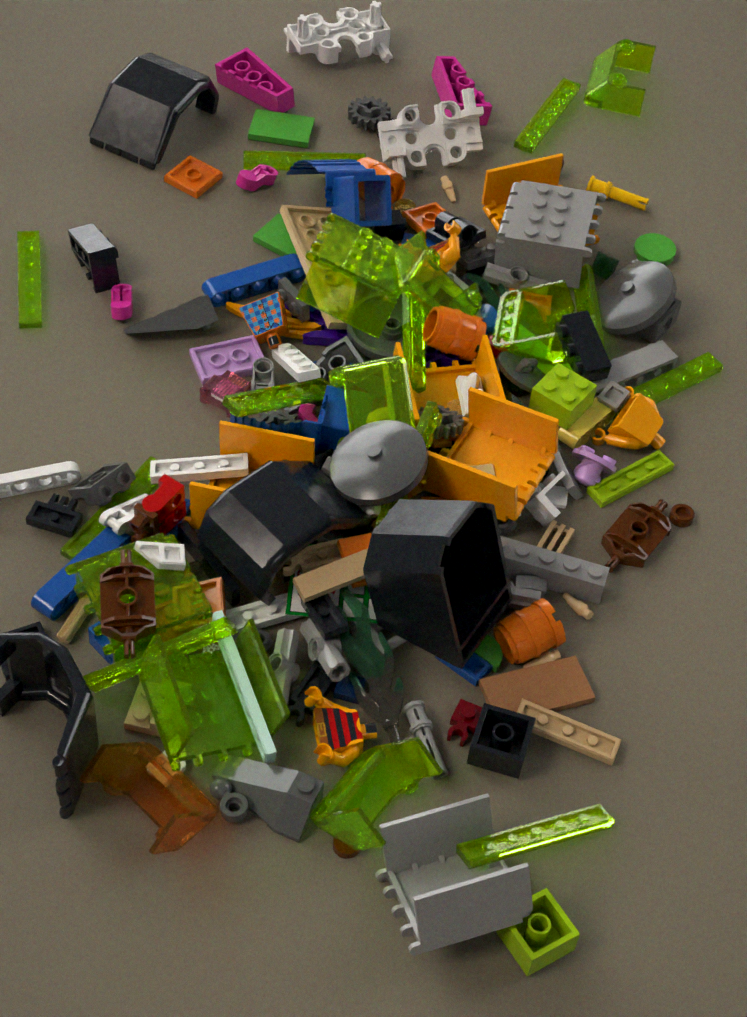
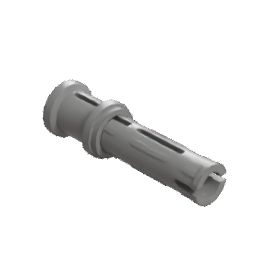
M421 700L412 701L402 708V713L409 721L411 735L417 737L432 779H442L448 775V770L445 767L431 732L433 730L432 721L426 716L424 702ZM428 746H430V749H431V751H432V754H433V756H434V759L432 758V755H431V753H430V750H429Z

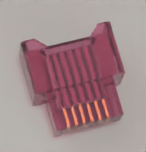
M229 370L221 377L214 374L200 387V402L215 405L224 410L227 417L230 418L231 404L238 409L245 405V396L251 391V382Z

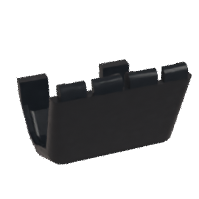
M153 53L134 57L109 83L89 133L90 144L103 149L104 143H106L105 150L118 156L122 155L123 158L138 163V158H140V165L154 170L156 164H159L163 158L175 125L183 111L197 97L195 107L214 114L217 111L219 93L210 77Z
M268 461L224 490L209 506L203 517L197 538L258 599L269 606L276 599L269 592L274 577L291 557L330 530L367 527L371 522V517L357 504L341 496L334 483L311 461Z
M44 632L1 633L0 666L7 660L10 679L0 688V715L3 717L18 701L46 700L63 711L67 719L57 749V755L52 760V766L55 769V776L58 777L55 787L56 794L59 797V804L62 806L59 814L62 819H68L74 813L99 747L94 697L67 647Z

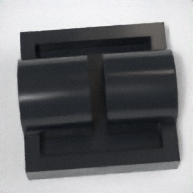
M448 211L439 213L434 222L435 227L426 230L427 238L438 244L450 237V234L445 231L444 225L448 223L452 226L454 220L462 229L458 235L460 249L476 244L478 241L486 238L485 229Z

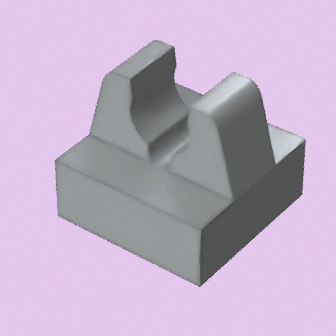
M611 380L598 396V401L617 413L631 395L629 390Z

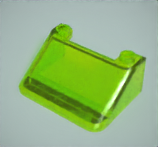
M559 280L510 290L504 293L499 301L492 343L494 348L525 358H536L538 362L556 366L558 363H568L567 352L563 349L558 333H555L556 322L560 323L562 315L575 312V305L566 281Z
M395 355L336 367L328 372L329 381L333 387L341 388L344 386L350 433L365 424L382 420L400 421L415 428L407 364L403 357ZM341 437V438L339 439V441H338V444H339L345 437Z

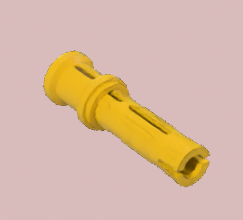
M594 175L591 176L586 191L604 193L606 199L611 198L642 211L646 210V205L649 202L648 198L614 187L612 182L598 180Z

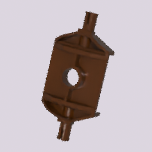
M660 499L655 506L651 507L642 502L631 503L603 535L601 544L611 557L604 565L610 568L609 573H612L619 564L643 568L646 559L666 535H670L671 524L668 517L662 514L663 510L668 506L666 501L663 502V499ZM632 528H640L644 532L637 533Z
M125 549L120 551V565L110 567L100 575L102 635L122 642L124 644V658L129 659L130 649L131 659L136 657L135 643L156 632L154 573L145 566L134 565L131 556L132 551L127 549V558H125ZM126 594L135 597L131 603H123L120 598Z

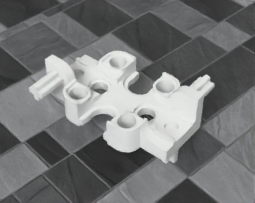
M372 1L370 10L360 12L352 7L340 8L339 11H336L337 23L325 22L318 13L307 16L301 14L298 17L297 24H287V28H284V33L287 36L286 50L288 53L299 52L300 55L314 53L323 64L338 63V54L342 49L338 43L340 40H351L356 47L359 58L370 56L373 53L379 55L385 63H389V60L393 59V55L389 51L391 29L381 16V2Z
M474 88L462 89L463 110L454 101H441L439 104L434 105L436 118L431 125H426L420 120L418 104L404 107L398 113L395 120L379 122L377 126L383 162L392 161L393 170L403 176L402 178H406L405 167L410 170L427 168L425 153L428 149L434 148L441 153L442 164L445 167L457 165L465 158L466 153L483 150L479 117L484 114L483 106L476 107ZM444 109H449L452 117L446 116ZM405 113L412 115V122L407 121ZM447 129L454 131L455 138L453 140L446 138L445 131ZM411 133L416 137L415 144H409L406 141L407 134ZM451 149L457 151L458 158L452 157L450 153ZM411 154H416L418 156V163L414 162L411 159Z

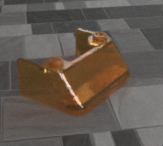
M148 742L102 744L79 779L82 783L100 782L103 785V789L112 796L127 795L159 827L155 833L156 841L149 849L152 855L178 851L211 823L219 812L217 806L156 746Z

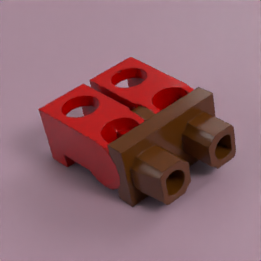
M165 473L158 480L159 488L153 494L146 496L142 504L138 502L133 507L134 517L129 521V527L135 532L131 536V543L134 545L136 541L160 543L161 538L169 533L187 515L186 501H184V485Z

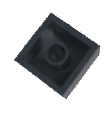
M484 703L470 745L466 764L519 779L536 718Z

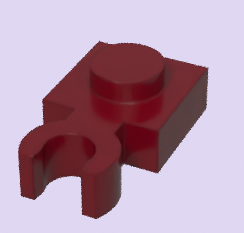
M460 699L450 719V725L452 726L448 730L447 741L450 742L452 736L459 735L461 737L460 746L463 747L467 742L468 732L472 734L475 732L482 707Z

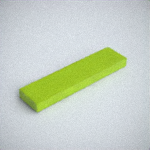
M657 450L615 472V474L602 479L594 486L587 487L586 493L600 508H603L672 471L675 464L660 450Z

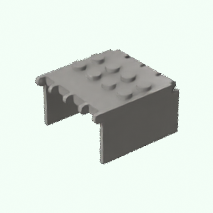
M522 180L521 183L514 182L497 233L498 239H496L494 264L508 269L519 266L524 268L528 275L549 281L550 284L579 289L583 257H591L593 252L592 249L585 247L586 243L594 244L596 240L594 235L589 234V230L598 229L600 224L597 220H592L593 215H601L603 212V208L596 204L597 202H605L606 195L604 193Z
M488 793L379 825L385 868L378 870L375 876L379 882L387 880L390 882V886L383 889V894L387 899L396 897L399 902L398 905L391 909L393 916L396 918L406 917L408 924L400 928L402 936L410 937L414 935L417 941L411 943L408 947L411 955H419L523 923L522 918L529 916L531 911H533L528 863L508 868L495 843L491 841L494 840L490 796Z

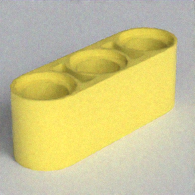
M595 397L593 404L568 430L562 427L559 428L558 440L571 449L581 447L595 436L597 428H605L611 422L616 412L600 403L598 398Z

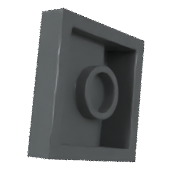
M127 462L104 464L70 488L68 492L73 499L83 498L88 506L98 505L102 507L112 501L115 493L119 494L131 487L130 484L136 477Z

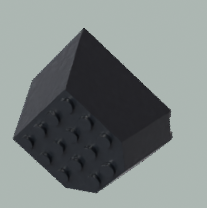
M399 499L371 534L363 573L378 626L462 669L513 599L494 505L477 501Z

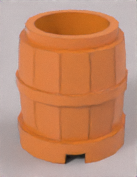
M371 157L357 160L366 169H375L376 175H389L391 182V205L395 201L399 202L401 200L406 184L400 173L391 170L385 163ZM358 182L359 197L365 201L364 182Z
M436 306L432 308L425 320L422 338L428 346L440 350L444 354H452L469 362L478 354L474 351L477 345L480 346L482 336L486 335L487 325L486 322H483L484 319L482 317L471 316L459 309Z
M541 598L532 602L531 606L512 612L511 615L499 621L494 627L495 640L499 643L502 654L510 664H521L533 658H538L542 653L551 648H557L566 642V635L561 620H555L552 614L556 611L546 599Z

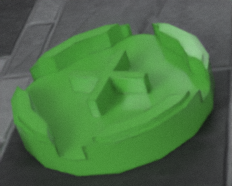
M647 233L636 239L633 251L637 255L636 258L638 260L655 261L666 266L674 260L676 246L671 239L664 235Z

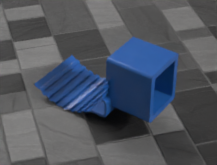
M352 159L299 160L290 167V171L286 174H325L326 207H331L333 227L389 226L392 224L391 182L389 175H376L375 169H366L359 161L357 162V160ZM358 182H364L366 221H360Z
M327 385L317 422L304 420L297 423L291 422L287 425L285 423H280V425H275V423L267 424L264 421L259 422L255 418H249L247 414H242L241 410L235 408L232 404L230 422L314 438L315 455L331 448L335 450L349 433L367 424V418L372 413L375 395Z

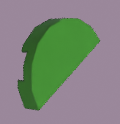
M486 635L474 653L490 663L492 671L496 673L501 666L502 650L499 643L493 637Z

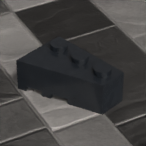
M93 223L68 229L71 249L80 266H86L88 270L86 277L88 280H93L95 293L111 290L114 285L120 284L116 258L119 257L117 248L110 243L108 237L105 238L101 229L98 230Z
M588 310L562 315L560 324L557 326L554 342L572 370L591 382L607 379L612 365Z

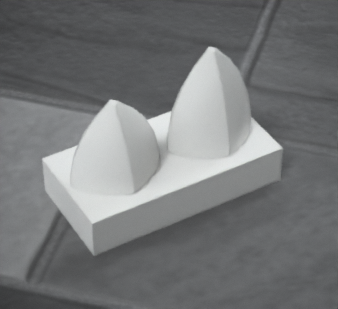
M476 372L468 376L458 375L455 381L462 416L469 418V388L473 387L484 392L481 378Z

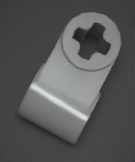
M258 358L253 363L251 380V400L253 401L255 398L274 401V365L268 358Z

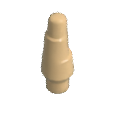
M442 176L440 179L442 182L441 187L451 203H455L456 197L452 181L449 180L448 176Z
M567 592L563 594V598L577 615L583 616L586 620L592 618L593 612L587 604L580 600L578 601Z
M558 649L552 652L546 651L540 657L524 664L523 668L559 660L561 655Z

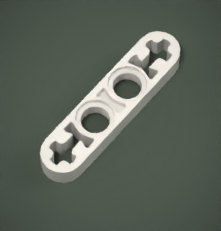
M66 461L0 474V498L74 484L81 478L78 464L73 461ZM43 476H50L49 478L44 480L39 479ZM18 481H26L22 484H15Z

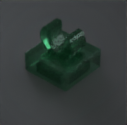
M598 251L590 271L607 280L614 274L620 260L602 251Z

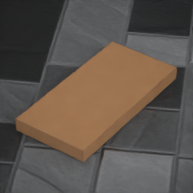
M576 655L479 679L478 683L487 704L517 712L522 698L554 712L593 703L596 698Z

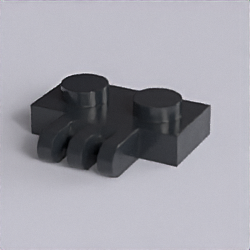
M56 493L52 495L48 504L36 500L26 516V524L73 538L83 520L81 513L74 512L78 500L72 498L68 504L69 497L62 496L59 501L60 495Z

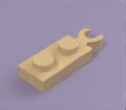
M338 539L307 546L285 563L289 566L283 568V576H291L296 570H300L301 574L342 559L336 544Z

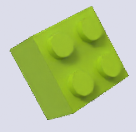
M558 363L532 388L528 408L559 419V426L568 430L593 404L597 385Z
M547 888L532 895L533 911H531L529 916L522 918L523 923L496 931L527 977L574 951L580 936L579 931Z

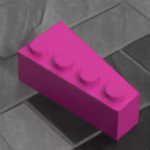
M248 47L215 64L217 82L270 111L284 113L295 107L293 87Z
M436 56L431 76L440 100L454 101L463 110L462 89L474 88L476 107L483 106L484 114L479 117V124L487 126L493 106L490 102H485L484 94L476 90L474 87L475 82L466 76L465 69L455 56ZM444 109L446 116L452 117L451 111Z

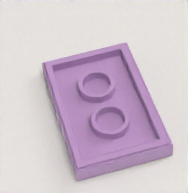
M254 335L189 349V355L202 386L225 380L228 381L231 377L232 379L253 375L254 361L264 357Z

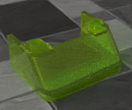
M623 39L596 56L587 83L584 103L590 107L640 117L646 89L627 85V78L623 74L613 72L616 66L650 73L656 46Z
M422 230L394 251L399 287L404 295L426 316L436 306L459 309L471 316L478 313L482 307L481 301L483 300L479 293L478 284L475 282L463 290L440 268L439 254L435 249H430L427 246L425 233Z
M419 737L371 747L357 758L312 811L310 818L318 828L353 850L364 851L369 848L383 847L386 841L374 827V822L396 795L404 793L409 795L419 787L418 783L422 778L441 775L443 770Z

